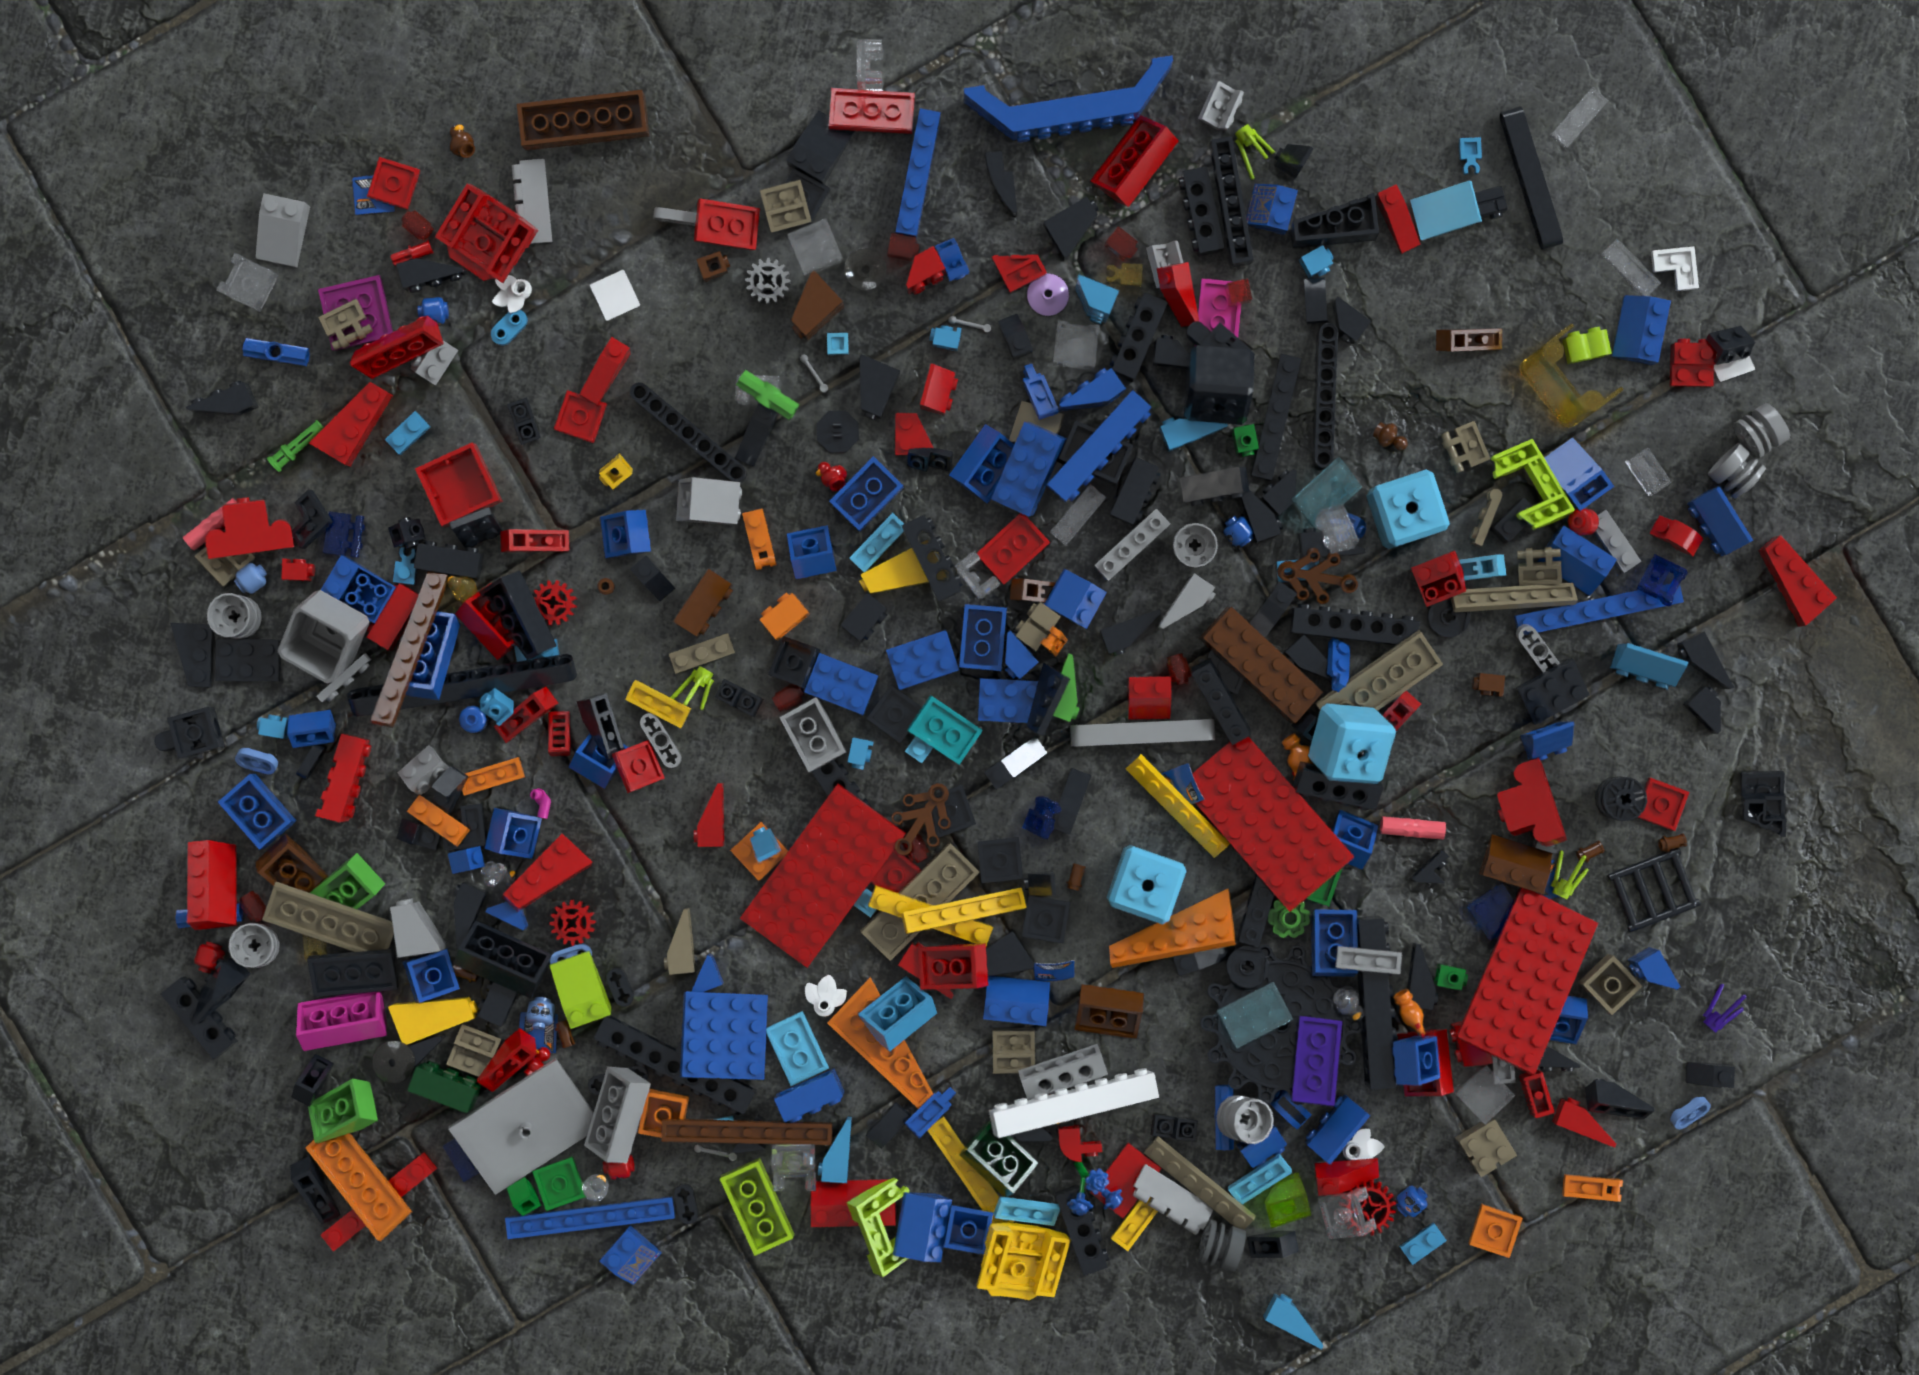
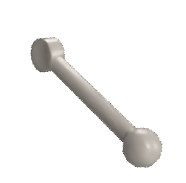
M950 316L948 320L950 324L958 323L982 329L985 333L991 331L989 324H975L956 319L955 316Z
M805 354L801 355L800 361L806 364L820 385V391L827 392L828 386L823 384L809 363L808 356Z
M698 1144L694 1147V1151L697 1153L706 1152L728 1157L731 1161L737 1159V1154L734 1152L729 1154L703 1148Z

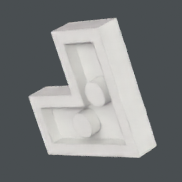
M1694 246L1654 250L1651 252L1653 273L1674 271L1676 291L1699 288Z

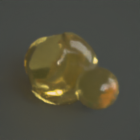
M451 576L448 578V587L452 590L453 596L458 601L465 602L477 593V586L473 579L466 576Z

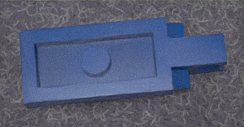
M1032 364L1025 365L1023 385L1038 419L1058 414V406L1044 375H1041V373L1036 374Z
M1333 637L1328 642L1327 675L1332 677V690L1340 692L1341 689L1346 687L1349 680L1350 645Z
M949 1087L943 1094L939 1091L936 1094L934 1093L904 1124L920 1139L949 1110V1107L952 1105L949 1100L956 1092Z

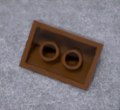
M708 569L673 622L697 637L700 634L704 635L710 626L708 622L711 617L715 618L722 607L719 605L723 599L727 601L733 590L731 587L733 584Z
M1491 834L1479 874L1544 894L1550 876L1552 853Z
M1081 984L1074 1030L1137 1039L1143 1013L1144 993Z

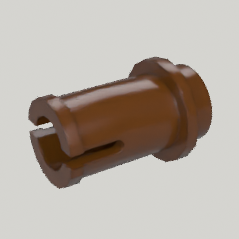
M603 578L598 582L597 588L600 593L608 595L613 593L615 585L609 578ZM608 583L609 589L605 590L603 585Z
M1683 833L1671 837L1662 836L1661 839H1658L1660 851H1665L1666 853L1671 849L1687 846V840Z
M1598 840L1585 848L1580 847L1579 851L1576 852V856L1580 861L1581 857L1585 855L1586 859L1584 862L1588 863L1589 859L1604 853L1605 850Z
M1073 863L1069 881H1066L1068 884L1067 888L1079 891L1080 887L1082 888L1081 881L1086 869L1085 866Z
M453 965L456 977L467 979L469 983L477 982L478 975Z
M563 1020L556 1023V1028L554 1029L558 1031L562 1048L574 1045L575 1041L568 1021Z

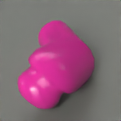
M540 788L533 789L530 797L539 805L537 817L548 819L551 799L544 790Z

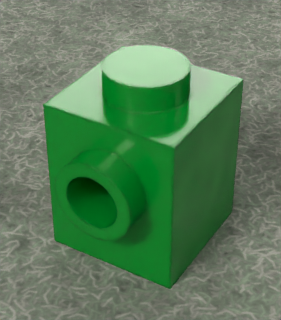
M1254 424L1233 428L1231 431L1236 455L1242 454V457L1255 455L1254 451H1257L1259 446Z
M1438 963L1434 984L1462 991L1463 986L1467 984L1468 974H1465L1466 970L1463 968Z
M525 1177L507 1187L513 1207L522 1216L541 1206L535 1187Z

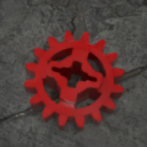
M548 580L547 586L540 584L541 590H534L535 594H537V597H534L535 602L545 621L548 619V625H552L554 621H556L557 625H561V619L568 622L567 615L574 616L571 609L577 608V605L572 602L577 597L570 595L574 590H566L568 584L564 583L560 586L559 580H556L554 585ZM552 589L548 596L542 597L546 591ZM560 591L564 592L567 601L562 599ZM555 597V600L563 603V605L558 604L553 608V605L545 601L554 600ZM541 604L547 608L548 615L543 612ZM562 608L566 609L564 613H562L559 616H556L558 611H560Z
M570 900V905L564 901L562 902L563 908L557 906L555 909L558 913L551 914V917L555 918L554 921L549 923V925L555 926V929L551 932H557L558 936L556 939L563 938V944L571 941V945L574 946L576 940L582 944L584 943L583 937L589 939L591 936L588 932L595 931L591 927V924L596 923V920H591V916L595 913L587 911L590 907L589 905L582 907L583 901H579L577 905L574 900ZM577 909L579 911L577 913L571 914L569 911L566 910ZM584 916H585L586 922H587V923H586V928H585V926L583 925V917H584ZM578 917L576 919L577 921L575 922L577 927L573 926L568 928L570 924L569 919H574ZM560 918L563 920V927H562V929L560 928V925H559V920H560ZM569 932H576L579 936L573 937L567 934Z

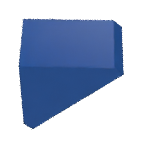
M507 902L489 907L486 910V913L521 930H526L528 927L523 909L517 912Z
M707 955L691 992H705L724 983L713 955Z

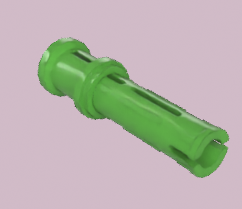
M316 420L288 445L280 446L281 449L272 457L268 456L267 460L278 472H281V468L290 460L294 461L296 454L307 446L324 427ZM313 432L308 438H306L302 443L299 444V442L302 439H304L308 434ZM283 455H285L284 458L277 462V460H279Z

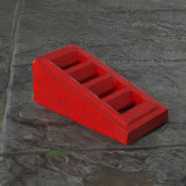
M570 711L549 712L548 753L550 756L571 755ZM553 719H565V722L553 723ZM554 728H565V731H554ZM565 736V739L554 740V737ZM554 745H565V747H554Z

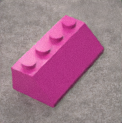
M382 991L344 994L298 1003L296 1036L303 1051L386 1036L387 1018Z

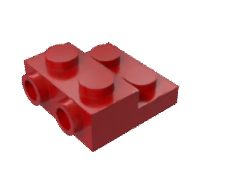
M1684 338L1677 339V342L1671 344L1670 386H1714V365H1716L1714 360L1717 352L1706 339H1699L1698 343H1690V339Z

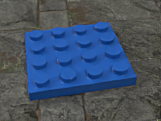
M684 992L680 1077L764 1080L768 995Z

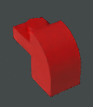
M1661 515L1650 531L1653 537L1670 543L1676 550L1692 557L1703 540V537L1686 524L1675 519L1673 521Z
M1079 1125L1058 1126L1060 1148L1069 1159L1082 1162L1081 1153H1085V1156H1097L1098 1152H1102L1101 1141L1080 1142Z

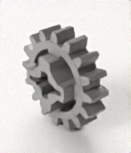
M767 258L766 263L759 259L760 265L757 266L753 263L752 267L754 270H747L750 278H746L745 282L750 283V285L746 288L748 291L753 290L751 297L758 296L759 303L763 299H765L766 304H769L771 299L778 303L777 297L784 299L783 291L789 292L786 284H791V280L786 279V277L790 273L789 271L783 272L785 265L783 264L779 267L777 259L774 263H771L770 258ZM773 268L772 271H764L763 269ZM757 275L759 277V283L755 287L754 280L755 276ZM763 276L768 279L772 277L773 286L768 283L765 284ZM780 276H782L781 287L777 285V280ZM765 291H772V292H773V294H770V295H766V294H762V293H764Z

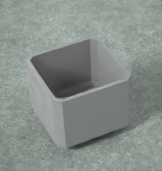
M321 590L315 591L294 609L278 653L282 659L323 682H334L353 663L370 622L367 616Z

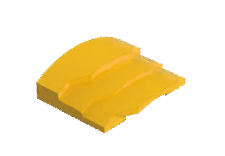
M1019 1223L990 1224L985 1241L986 1249L981 1263L982 1268L976 1287L978 1289H986L991 1296L1013 1297L1031 1300L1036 1296L1055 1297L1071 1239L1065 1233L1034 1225Z

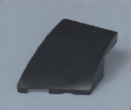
M1742 771L1740 783L1743 819L1755 823L1766 830H1771L1782 837H1786L1787 818L1785 817L1784 771Z

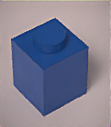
M480 846L448 853L452 874L485 867Z

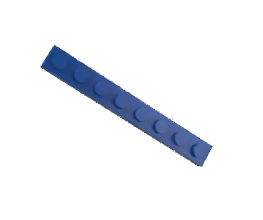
M1680 582L1584 601L1576 603V605H1565L1517 615L1514 618L1516 628L1523 624H1529L1538 633L1683 603L1684 600ZM1525 630L1523 633L1524 635H1529L1530 632Z
M673 1196L526 1214L524 1216H510L505 1218L507 1239L675 1219Z

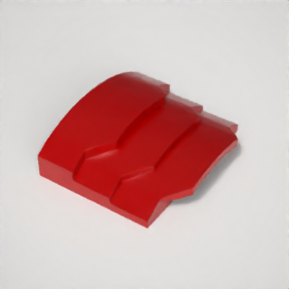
M467 183L435 237L447 245L451 259L480 279L487 281L496 278L501 283H504L512 268L517 264L521 255L529 247L539 230L503 203L472 184Z

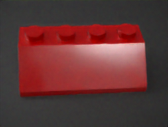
M1140 115L1090 181L1116 202L1129 207L1179 140L1166 126Z
M429 316L420 317L415 322L401 326L398 330L385 334L372 343L364 344L362 348L354 352L350 364L373 379L443 345L438 324Z
M211 840L188 842L187 923L194 930L237 926V846L235 844Z
M889 1179L847 1180V1183L811 1181V1227L859 1226L858 1222L853 1221L847 1202ZM896 1202L879 1213L884 1226L896 1225Z

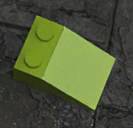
M590 950L550 964L562 1008L571 1029L611 1015L612 1006Z

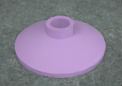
M1047 274L1030 283L1027 299L1035 312L1044 316H1052L1065 308L1069 299V291L1066 283L1060 277ZM1046 290H1050L1052 292V296L1046 297L1044 295V292Z

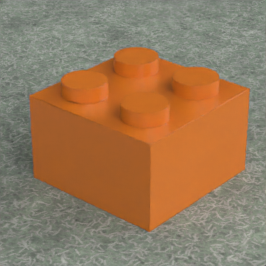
M785 593L777 600L779 602L774 608L770 606L761 613L763 617L759 620L776 640L781 639L810 615L793 593L790 595Z
M649 1089L640 1119L638 1134L662 1138V1119H685L689 1096Z

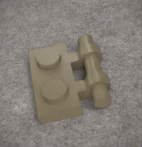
M357 299L318 317L328 337L337 335L338 340L332 342L335 350L341 347L346 348L350 346L349 343L359 338L362 340L367 337V334L373 332L370 324L362 327L360 322L367 318ZM353 326L355 331L345 336L343 330Z
M1475 421L1455 428L1454 431L1457 437L1451 439L1449 432L1441 434L1444 442L1442 445L1444 449H1447L1451 459L1449 462L1451 466H1454L1456 473L1464 471L1461 462L1466 460L1470 468L1490 460ZM1460 443L1464 455L1458 456L1454 445Z
M1545 547L1543 550L1526 548L1524 551H1517L1518 559H1526V563H1518L1519 586L1562 583L1561 561H1552V557H1561L1560 549ZM1533 558H1546V562H1533Z

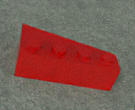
M369 382L309 444L351 467L393 395Z
M1781 535L1773 537L1758 550L1770 574L1773 575L1779 591L1782 592L1789 610L1792 611L1798 627L1809 624L1837 599Z
M341 734L333 758L336 766H332L327 779L330 784L321 796L322 810L317 809L315 816L336 822L349 821V818L353 817L355 812V806H353L354 799L358 798L361 786L358 785L360 777L363 778L366 770V765H364L365 757H369L371 751L370 740L349 734Z
M561 834L503 893L502 898L518 912L567 880L575 877L583 870L591 867L593 862L566 836Z

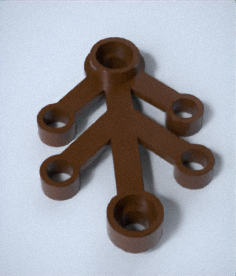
M1310 548L1306 556L1295 562L1284 561L1277 569L1280 579L1290 581L1299 600H1306L1309 597V591L1307 587L1301 585L1298 578L1307 580L1320 604H1326L1329 601V595L1327 591L1321 588L1318 581L1339 585L1346 593H1352L1358 588V582L1355 576L1351 574L1340 577L1321 573L1331 566H1337L1340 563L1341 559L1337 552H1330L1326 560L1309 570L1301 569L1310 562H1317L1320 559L1318 549ZM1312 553H1317L1316 557H1310ZM1332 557H1337L1336 561H1330ZM1286 568H1291L1290 572H1284ZM1352 580L1350 584H1345V581ZM1301 591H1306L1304 595H1299ZM1320 595H1326L1324 599H1319Z
M936 783L929 788L928 792L916 795L906 794L903 797V803L907 807H912L917 802L928 801V803L921 809L903 813L894 812L891 819L896 825H900L906 820L917 818L906 837L896 842L895 849L898 854L905 856L912 851L911 843L924 823L928 835L927 844L930 847H937L940 840L935 832L931 812L937 806L940 817L938 821L939 827L943 830L950 828L951 821L947 817L945 801L949 797V791L945 785ZM938 790L942 792V796L940 798H936L934 796L935 792ZM907 797L913 798L912 804L905 802ZM899 814L902 816L900 822L894 821L895 815ZM944 819L949 822L946 827L941 826V821ZM931 837L937 838L936 844L932 845L929 843ZM906 843L908 849L902 851L900 849L901 844Z

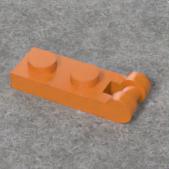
M763 509L742 513L756 570L763 569L762 567L770 565V567L776 566V559ZM767 551L768 557L760 559L759 553Z
M1052 626L1049 630L1050 634L1046 639L1043 638L1041 644L1056 657L1068 639L1060 630Z
M1564 1174L1562 1195L1565 1197L1620 1202L1622 1197L1620 1187L1623 1186V1180ZM1607 1186H1612L1611 1193H1606Z

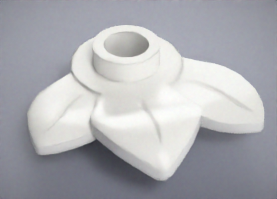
M508 275L504 283L495 279L501 291L498 292L492 302L499 307L508 306L510 313L517 312L523 307L525 299L530 296L532 287L528 281L523 279L517 280L511 275ZM521 288H525L523 292L519 293Z
M831 975L823 977L818 986L812 983L806 984V999L814 1005V1010L819 1016L827 1017L831 1015L835 1007L841 1006L846 1000L847 991L836 989L835 980ZM826 1002L828 1007L822 1009L820 1007L821 1003Z
M1360 1129L1343 1148L1342 1152L1347 1160L1372 1159L1384 1149V1145L1380 1141L1370 1138V1129ZM1351 1147H1356L1354 1154L1349 1153Z

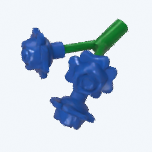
M1075 1161L1074 1166L1081 1176L1077 1198L1067 1202V1206L1072 1210V1213L1081 1216L1093 1208V1205L1085 1200V1182L1088 1183L1086 1189L1091 1190L1093 1194L1101 1192V1195L1105 1198V1210L1108 1207L1113 1210L1118 1208L1123 1201L1120 1195L1122 1190L1110 1192L1107 1188L1105 1189L1109 1184L1108 1174L1100 1168L1096 1171L1091 1170L1089 1174L1082 1162Z

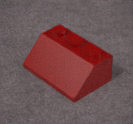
M477 592L461 605L455 615L489 652L499 660L516 646L512 640L513 634L510 630L503 627L501 624L503 619L498 612L491 610L489 599L482 597L480 592Z
M1447 1029L1425 1030V1036H1437L1440 1079L1421 1085H1403L1405 1096H1443L1454 1092ZM1416 1031L1397 1034L1398 1040L1419 1036Z

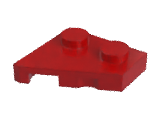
M1038 255L992 256V260L1010 293L1047 275V271Z
M896 413L895 456H908L909 449L933 448L917 413Z

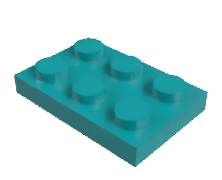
M931 695L907 729L959 765L983 731Z

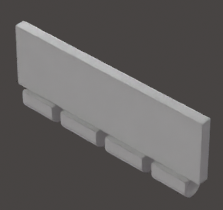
M545 159L519 161L520 164L511 166L513 181H521V183L513 184L515 201H523V204L515 205L516 213L539 230L531 244L552 242Z
M1144 1164L1133 1185L1136 1188L1133 1192L1134 1197L1144 1203H1147L1149 1198H1151L1148 1206L1161 1214H1164L1168 1208L1166 1217L1179 1225L1185 1219L1183 1228L1195 1235L1198 1234L1200 1229L1204 1230L1213 1212V1209L1200 1198Z

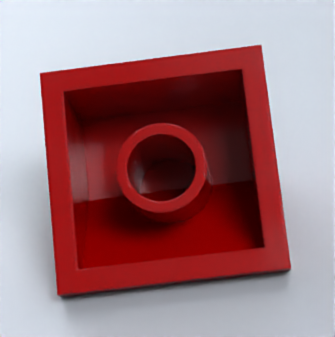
M935 364L930 365L920 402V409L945 415L946 411H950L953 399H950L951 390L955 391L958 379L955 378V372Z
M1128 677V719H1170L1171 677Z
M1462 1021L1452 1023L1449 1035L1451 1041L1455 1042L1457 1050H1454L1457 1063L1460 1062L1464 1067L1492 1064L1493 1061L1490 1054L1456 1038Z

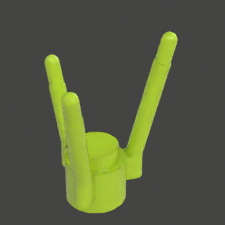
M1248 124L1235 133L1238 138L1235 143L1240 149L1251 180H1254L1255 177L1243 145L1245 144L1248 147L1253 144L1264 159H1268V155L1258 142L1271 154H1274L1275 151Z
M699 666L697 670H693L691 675L670 698L675 699L693 680L695 684L683 703L686 706L699 685L704 688L706 684L700 705V710H703L710 687L714 682L711 679L713 673Z
M1561 850L1557 860L1554 879L1550 886L1554 887L1552 893L1568 899L1569 895L1572 896L1575 888L1589 870L1585 868L1572 884L1586 859V856L1583 855L1568 881L1561 878L1559 882L1558 879L1564 854L1563 850Z

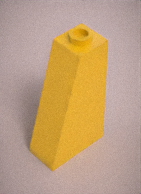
M926 540V541L922 542L921 544H927V543H929V541ZM912 548L862 573V579L859 581L864 591L869 590L870 594L929 583ZM934 552L928 554L927 559L930 563H937L939 561ZM944 571L938 572L936 576L938 581L947 578Z
M470 997L428 1000L421 1003H395L388 1007L403 1046L477 1017L476 1013L478 1012L476 1002L474 1000L471 1001Z

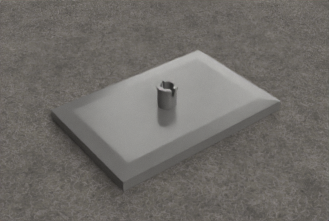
M557 1058L453 1123L448 1129L496 1195L585 1138L588 1134L594 1112Z

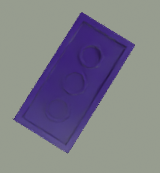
M1299 1016L1292 1102L1335 1106L1342 1021Z

